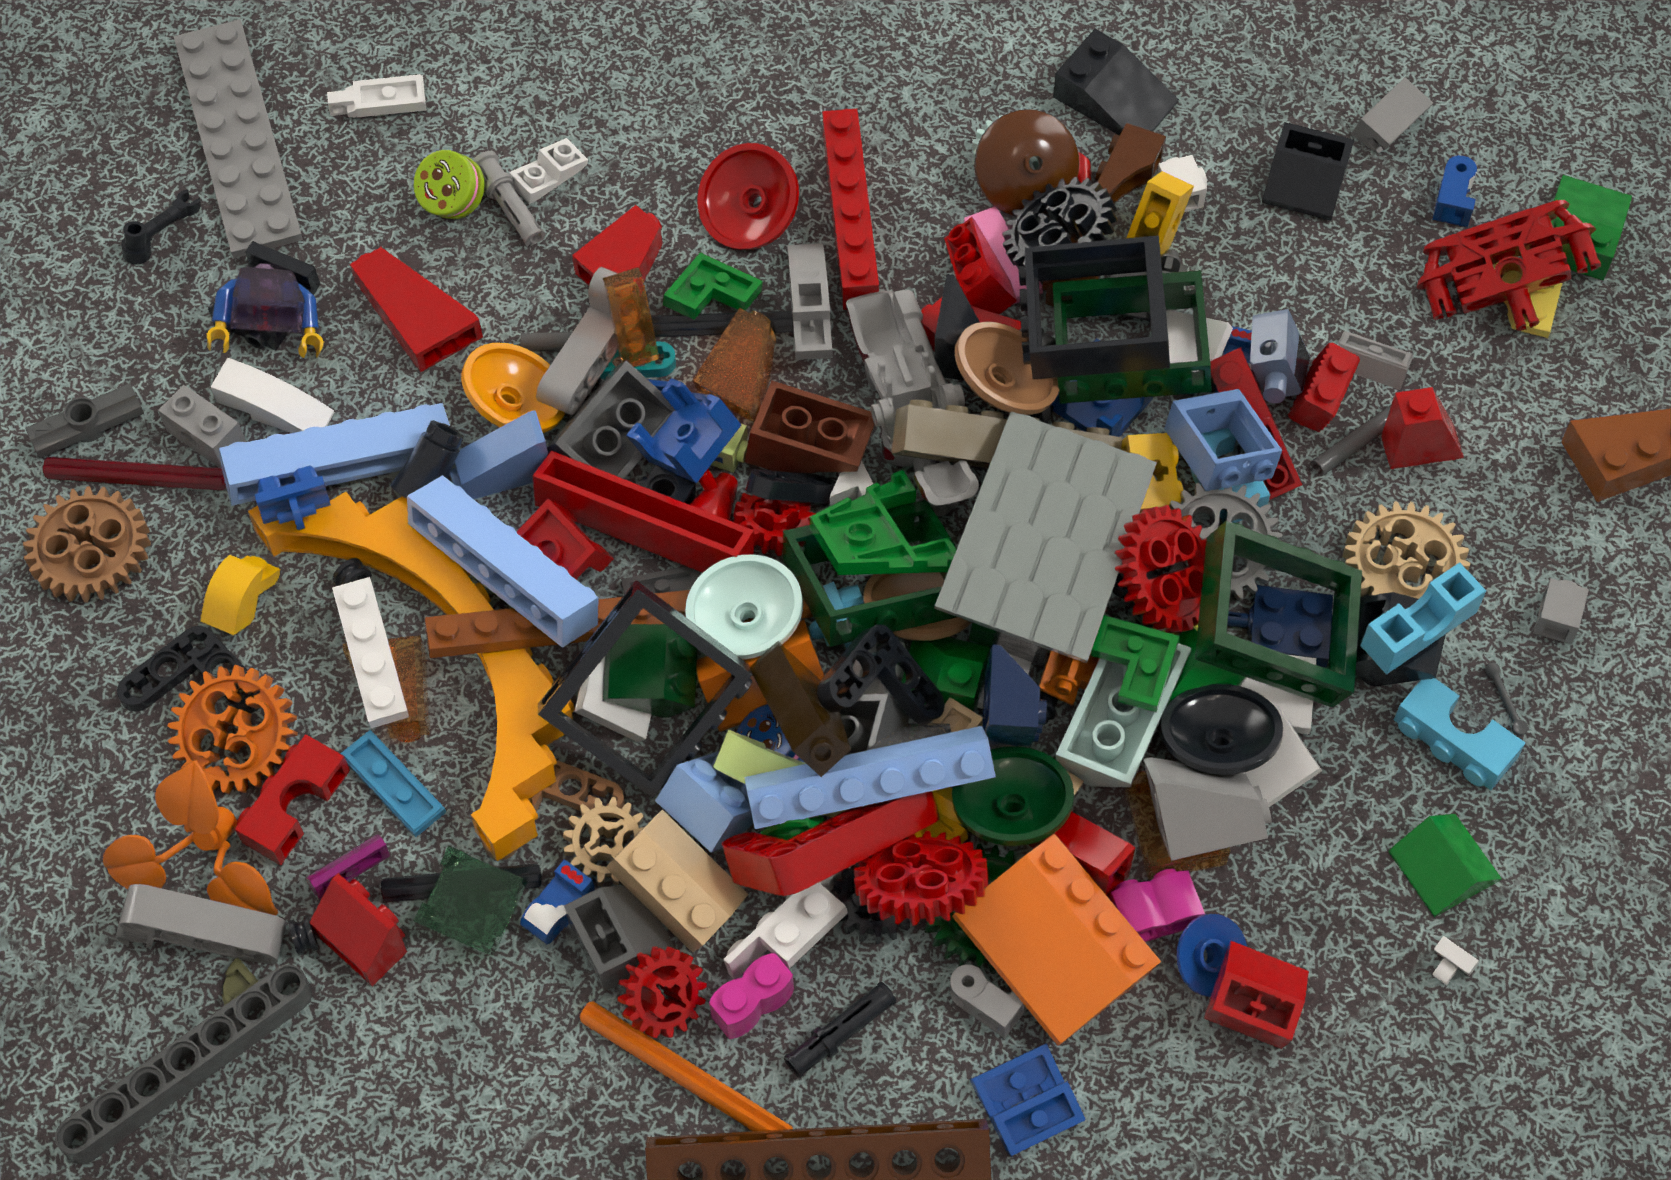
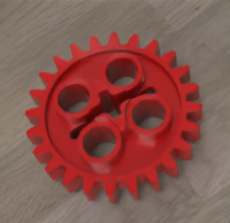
M1169 505L1142 510V513L1132 516L1133 522L1124 524L1127 534L1118 536V540L1124 546V549L1115 551V554L1122 559V565L1116 566L1115 570L1124 574V579L1118 583V586L1127 587L1129 591L1124 601H1134L1133 615L1144 613L1143 625L1153 624L1154 629L1159 631L1165 630V632L1170 634L1192 630L1193 626L1198 625L1207 538L1201 539L1199 537L1202 526L1191 527L1192 516L1186 515L1182 517L1180 508L1170 510ZM1188 561V567L1150 579L1146 577L1149 571L1167 567L1178 562Z
M925 831L922 837H916L913 834L908 839L901 840L858 862L859 867L854 868L856 896H859L860 905H867L869 914L879 911L881 920H885L892 915L895 916V924H900L905 918L911 919L912 926H916L920 919L926 918L927 922L931 925L934 924L935 917L941 916L949 921L950 912L954 911L963 915L965 914V905L976 906L977 897H984V887L988 886L987 860L982 858V850H974L973 842L971 841L961 844V836L959 835L947 840L946 832L940 833L937 837H931L930 831Z

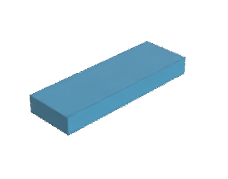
M371 730L340 753L345 756L348 766L415 837L446 813V809Z

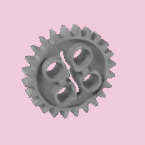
M1196 483L1194 496L1183 490L1181 492L1183 504L1173 500L1169 504L1171 510L1180 508L1182 517L1186 515L1193 517L1198 513H1206L1212 518V526L1202 528L1199 535L1201 539L1207 538L1218 528L1221 510L1227 511L1226 521L1232 523L1234 520L1242 519L1250 524L1253 531L1275 536L1279 540L1282 538V533L1271 532V529L1278 524V518H1266L1271 505L1268 504L1259 508L1257 506L1260 497L1259 493H1256L1251 498L1245 497L1246 485H1243L1238 492H1233L1232 487L1224 488V490L1205 491L1200 483ZM1192 520L1191 527H1194V526H1196V525L1194 524V522H1193V520ZM1237 556L1244 561L1245 569L1240 572L1232 571L1230 594L1233 593L1239 602L1243 600L1244 588L1251 594H1256L1258 589L1255 580L1267 584L1269 577L1264 570L1275 571L1276 569ZM1188 561L1171 565L1172 569L1169 572L1188 567Z

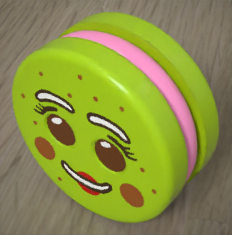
M451 150L435 151L425 157L416 170L413 184L416 199L421 207L431 214L446 219H461L471 214L480 204L485 186L484 176L478 164L471 158Z

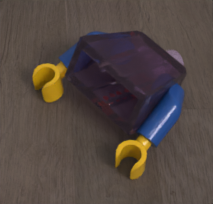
M259 264L255 268L243 267L240 268L237 279H231L217 291L212 322L215 323V327H212L207 333V348L209 351H211V343L215 339H222L224 341L223 353L228 351L230 347L229 332L226 329V325H230V329L301 333L304 330L305 335L298 347V353L304 358L307 353V345H312L316 349V358H318L324 341L319 334L315 333V330L319 328L316 299L311 292L301 284H298L292 271L274 269L269 264Z

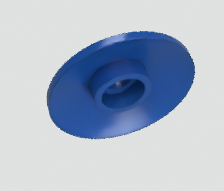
M1205 914L1195 918L1182 932L1177 946V965L1183 981L1192 991L1206 997H1211L1230 941L1247 947L1245 937L1240 928L1231 919L1223 915ZM1204 950H1206L1207 953L1206 961H1204Z

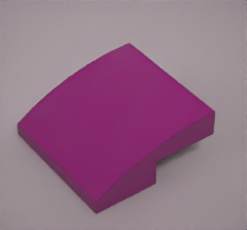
M376 834L307 876V884L314 895L321 899L332 878L337 873L349 882L390 857L387 845L382 837Z

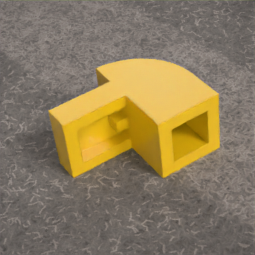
M232 555L227 556L218 566L210 580L204 598L200 621L231 635L237 634L253 621L258 596L275 585L279 579L280 569L267 564L264 559L256 556L247 555L242 559Z

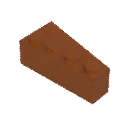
M1671 409L1571 420L1561 443L1597 502L1671 475Z

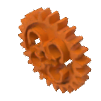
M234 665L230 675L227 668L219 666L217 678L205 671L203 672L205 684L201 685L191 680L189 683L193 690L192 695L179 694V697L185 703L184 707H172L171 709L172 712L180 717L179 721L168 723L169 728L178 731V735L170 738L168 743L180 746L181 748L172 757L178 761L187 760L181 768L191 761L197 760L210 783L212 791L220 784L221 791L230 794L235 784L239 792L246 793L248 781L255 787L261 788V775L264 774L268 777L275 775L272 766L274 764L280 766L284 764V759L280 755L282 751L287 752L291 747L286 743V739L298 735V732L289 729L287 724L297 720V716L292 713H285V710L293 702L287 698L279 699L285 689L279 685L271 687L273 678L266 674L259 679V671L254 668H250L245 675L243 667ZM237 683L239 688L243 689L247 694L260 691V693L254 695V698L248 697L246 704L255 709L262 707L265 713L264 719L258 726L253 727L251 724L252 714L229 705L223 713L217 714L215 711L217 700L222 696H227L228 699L239 703L242 700V696L237 693ZM229 725L238 727L236 734L227 732ZM208 733H213L215 739L214 746L234 753H238L239 749L244 745H249L251 750L250 757L242 764H239L233 758L226 757L223 762L228 767L229 776L220 766H210L205 769L212 762L219 761L220 756L210 750L204 752L201 747L202 739Z

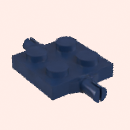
M1257 585L1258 590L1254 594V604L1249 614L1228 611L1227 626L1247 629L1250 642L1287 655L1316 658V665L1327 667L1331 643L1333 595Z

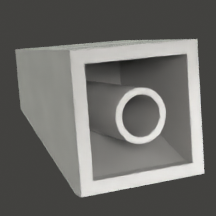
M1153 757L1143 759L1159 832L1171 861L1268 838L1265 824L1272 823L1267 800L1262 798L1259 786H1252L1246 774L1215 775L1198 771L1181 762Z

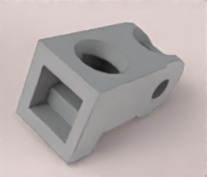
M967 964L959 966L950 977V995L955 1004L1004 1039L1027 1010L1013 991L1008 995L987 981L979 967Z

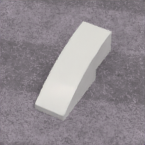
M230 358L226 359L211 385L217 403L249 413L252 420L290 433L304 431L310 427H325L329 424L335 413L334 410L298 388L259 369Z

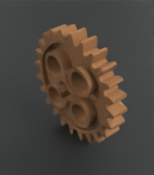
M87 486L84 496H78L77 492L71 489L69 500L65 501L63 497L57 495L56 501L58 505L56 507L47 504L43 505L47 513L45 517L33 516L38 528L26 529L30 540L23 542V546L28 553L24 556V559L29 566V571L33 578L38 580L42 589L50 588L53 596L56 598L64 592L67 600L72 602L78 593L81 595L84 603H88L91 593L96 592L99 599L103 600L105 589L110 588L117 594L119 593L117 586L119 581L129 585L132 583L128 575L130 571L141 573L142 569L137 560H148V555L144 548L151 546L147 536L150 530L146 521H144L141 510L135 508L130 498L124 501L119 491H116L110 497L106 487H102L98 494L94 495L91 487ZM87 519L84 523L77 524L79 521ZM120 533L117 537L108 539L111 535ZM66 549L63 553L55 555L58 551ZM99 563L96 567L87 569L90 565Z

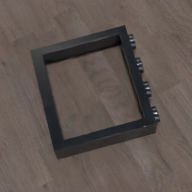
M1159 236L1025 248V266H1018L1020 286L1026 285L1027 288L1019 289L1021 312L1028 311V315H1021L1022 338L1029 337V341L1022 342L1024 365L1031 364L1033 380L1170 368ZM1146 272L1152 337L1042 346L1039 281Z
M636 580L539 701L538 715L650 797L654 798L659 790H662L675 767L681 764L684 759L690 761L698 753L703 744L700 739L708 729L715 730L723 722L727 715L725 708L733 698L740 699L747 692L752 683L750 679L752 672L748 663ZM643 608L731 673V676L650 776L562 712L565 705Z

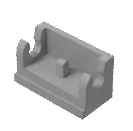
M1404 77L1360 119L1351 135L1379 154L1383 151L1381 146L1386 149L1390 147L1405 130L1432 106L1433 102Z

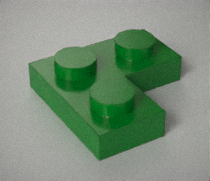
M699 253L664 294L663 306L694 320L712 298L741 312H745L762 292L763 281L703 253Z
M1104 615L1091 650V656L1128 666L1118 694V702L1157 713L1180 636Z

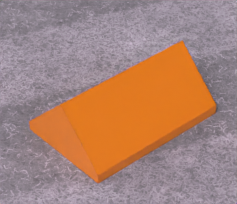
M801 620L794 633L782 645L822 680L825 676L805 620ZM708 656L697 660L698 680L706 701L709 703L731 676V673ZM761 656L742 660L751 667ZM753 675L750 677L752 683L747 692L740 699L734 697L725 708L727 715L717 727L719 732L740 725L750 712L768 704Z

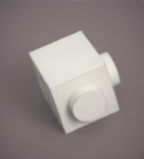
M1193 155L1182 158H1170L1158 164L1157 174L1163 171L1194 185L1184 212L1204 207L1207 178L1203 168L1197 167Z

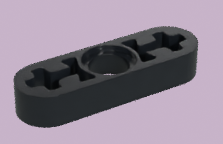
M754 469L750 472L745 489L755 496L769 500L830 504V494L836 481L817 474Z

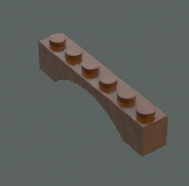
M1129 123L1125 124L1121 135L1115 134L1108 150L1110 157L1107 162L1101 161L1095 181H1098L1103 189H1107L1114 205L1122 197L1134 189L1147 184L1153 178L1164 154L1166 136ZM1072 236L1070 237L1072 243L1078 242V240H1074ZM1101 276L1043 281L1042 290L1047 291L1045 304L1054 307L1053 282L1101 279ZM1072 295L1061 296L1062 300H1072Z

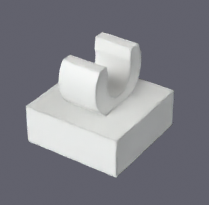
M1443 936L1434 948V952L1444 959L1433 972V976L1447 985L1458 969L1470 976L1478 965L1479 960Z

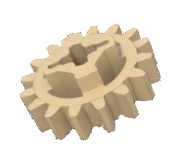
M616 797L611 798L609 806H603L600 798H595L594 809L590 810L586 805L582 804L580 806L582 817H569V824L574 830H566L563 833V838L572 842V844L564 847V854L566 856L575 855L570 864L577 869L582 866L584 868L583 873L589 878L592 874L596 875L598 886L603 885L605 877H611L614 885H619V880L605 866H599L594 863L598 860L611 862L624 849L623 844L629 839V836L633 834V837H635L644 828H639L644 816L642 813L631 816L632 804L629 802L622 809L618 808ZM601 817H614L619 820L617 822L603 821ZM586 827L591 837L590 841L581 849L579 843L580 836ZM604 834L608 839L614 836V847L610 849L606 844L599 847L600 836Z

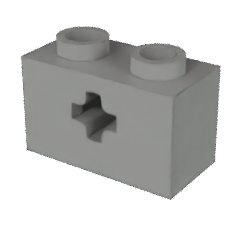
M185 385L158 410L167 432L219 468H221L220 447L229 446L235 442H246L239 422Z

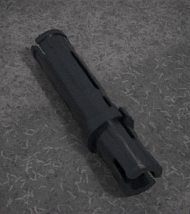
M879 982L877 986L850 1005L823 1028L817 1026L811 1031L809 1039L784 1056V1061L795 1076L801 1078L803 1074L826 1056L832 1058L838 1053L837 1048L863 1029L890 1006L897 1003L894 994L887 985Z

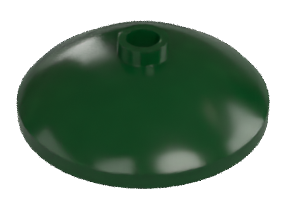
M1007 746L991 749L996 777L957 785L952 788L953 809L960 823L978 838L990 843L1006 846L1032 844L1051 836L1068 820L1074 804L1073 783L1066 769L1048 754L1027 747Z

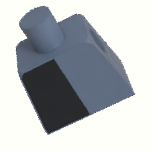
M1289 309L1253 315L1250 364L1263 391V398L1269 403H1280L1287 396L1299 395L1304 389L1310 355Z

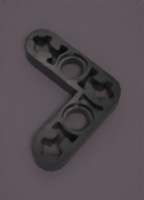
M882 624L874 625L859 633L822 678L817 687V695L821 705L832 713L842 711L854 705L876 677H878L907 715L916 723L925 724L942 716L945 708L943 696L893 632ZM878 643L876 645L877 651L874 653H870L868 650L872 649L875 646V644ZM853 659H856L862 666V677H858L854 673L852 668ZM896 665L900 666L905 672V684L896 676ZM844 683L846 686L836 694L838 691L837 685Z
M193 626L185 630L119 682L117 696L123 706L129 711H143L196 670L202 676L205 671L212 674L213 669L220 663H229L233 668L234 665H239L244 668L245 675L248 670L211 630L203 626ZM195 639L200 642L204 641L206 647L199 650L196 647L193 648L191 642ZM179 650H182L184 656L187 655L189 659L187 663H184L180 654L177 653ZM170 661L178 664L177 671L170 677L158 675V669L162 664ZM148 674H151L154 682L158 684L156 687L153 688L151 682H148L146 678ZM135 686L137 689L142 690L143 696L137 699L135 696H131L129 690ZM258 691V692H256V693H251L252 696H253V698H254V695L260 693V691ZM222 696L229 706L236 709L244 710L250 714L258 710L248 706L244 698L237 703L228 699L227 696Z

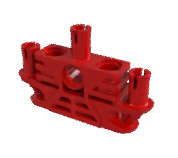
M1556 200L1432 241L1424 247L1423 253L1428 255V262L1425 264L1423 276L1418 280L1417 289H1425L1434 320L1444 318L1440 307L1441 304L1444 305L1447 317L1456 314L1457 311L1454 308L1447 286L1448 282L1454 281L1464 313L1473 312L1508 300L1516 324V330H1527L1523 317L1524 314L1527 317L1530 328L1540 323L1529 293L1572 279L1569 264H1567V257L1565 252H1563L1562 245L1569 243L1579 274L1588 273L1585 257L1588 259L1591 271L1601 266L1590 236L1596 231V228L1591 223H1583L1575 214L1572 215L1567 211L1570 204L1566 200ZM1559 217L1564 222V226L1553 228L1551 221ZM1447 255L1449 263L1440 267L1438 264L1439 257ZM1509 271H1518L1522 274L1521 279L1513 284L1505 283L1502 277Z

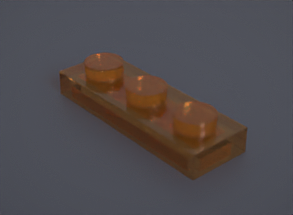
M639 267L604 277L603 282L621 363L627 360L635 367L660 359L644 280Z

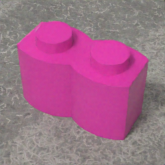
M1166 869L1154 875L1153 880L1138 882L1136 879L1127 880L1118 884L1110 896V901L1145 942L1184 931L1191 921L1205 915L1188 870L1177 872L1176 869Z
M775 953L758 958L746 969L742 978L725 983L713 994L709 1002L711 1018L728 1039L743 1036L758 1023L762 1014L779 1009L789 1000L794 991L793 974Z

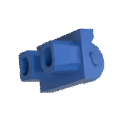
M309 465L298 468L293 473L296 483L281 486L279 478L275 476L259 479V493L254 495L263 523L266 524L279 520V524L294 520L297 530L304 529L303 517L317 514L316 509L331 505L322 475L318 476L313 466Z

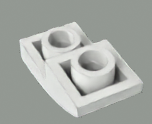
M565 138L540 149L536 161L513 170L509 174L514 179V189L528 204H531L581 171L587 165L588 159Z

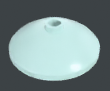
M738 555L737 558L730 557L717 562L697 578L687 597L686 618L741 659H751L762 656L777 641L783 644L790 638L802 616L803 596L797 579L785 565L766 556ZM748 618H754L751 622L743 623Z

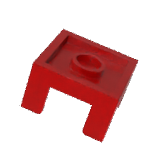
M549 498L517 531L518 535L531 545L537 546L546 557L558 566L564 567L576 580L588 567L601 572L614 560L601 545L591 541L575 524L577 519L567 508Z

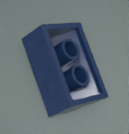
M992 645L984 675L982 727L988 737L990 750L1007 746L1031 748L1033 742L1038 743L1039 734H1042V727L1046 722L1047 701L1039 700L1040 687L1001 645Z

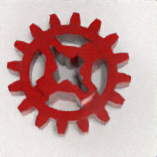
M743 493L741 502H736L733 522L754 530V547L756 545L761 546V553L766 554L770 549L774 550L777 556H781L783 550V531L810 525V516L816 513L810 512L811 504L809 502L769 500L753 494L751 496ZM804 541L798 542L800 547L804 546Z
M656 946L652 947L651 957L641 952L638 953L639 965L635 967L627 964L625 968L631 974L629 980H619L618 983L626 988V993L617 997L618 1002L628 1005L622 1012V1016L633 1021L632 1028L642 1033L645 1031L646 1035L657 1038L659 1034L672 1038L674 1027L685 1032L688 1030L685 1020L688 1017L695 1020L699 1018V1015L694 1010L695 1005H703L706 1002L705 999L698 996V991L707 987L706 982L696 979L702 973V968L692 964L693 957L683 952L680 953V950L669 946L666 950ZM656 985H659L660 988L664 991L663 994H661L662 991L658 989Z

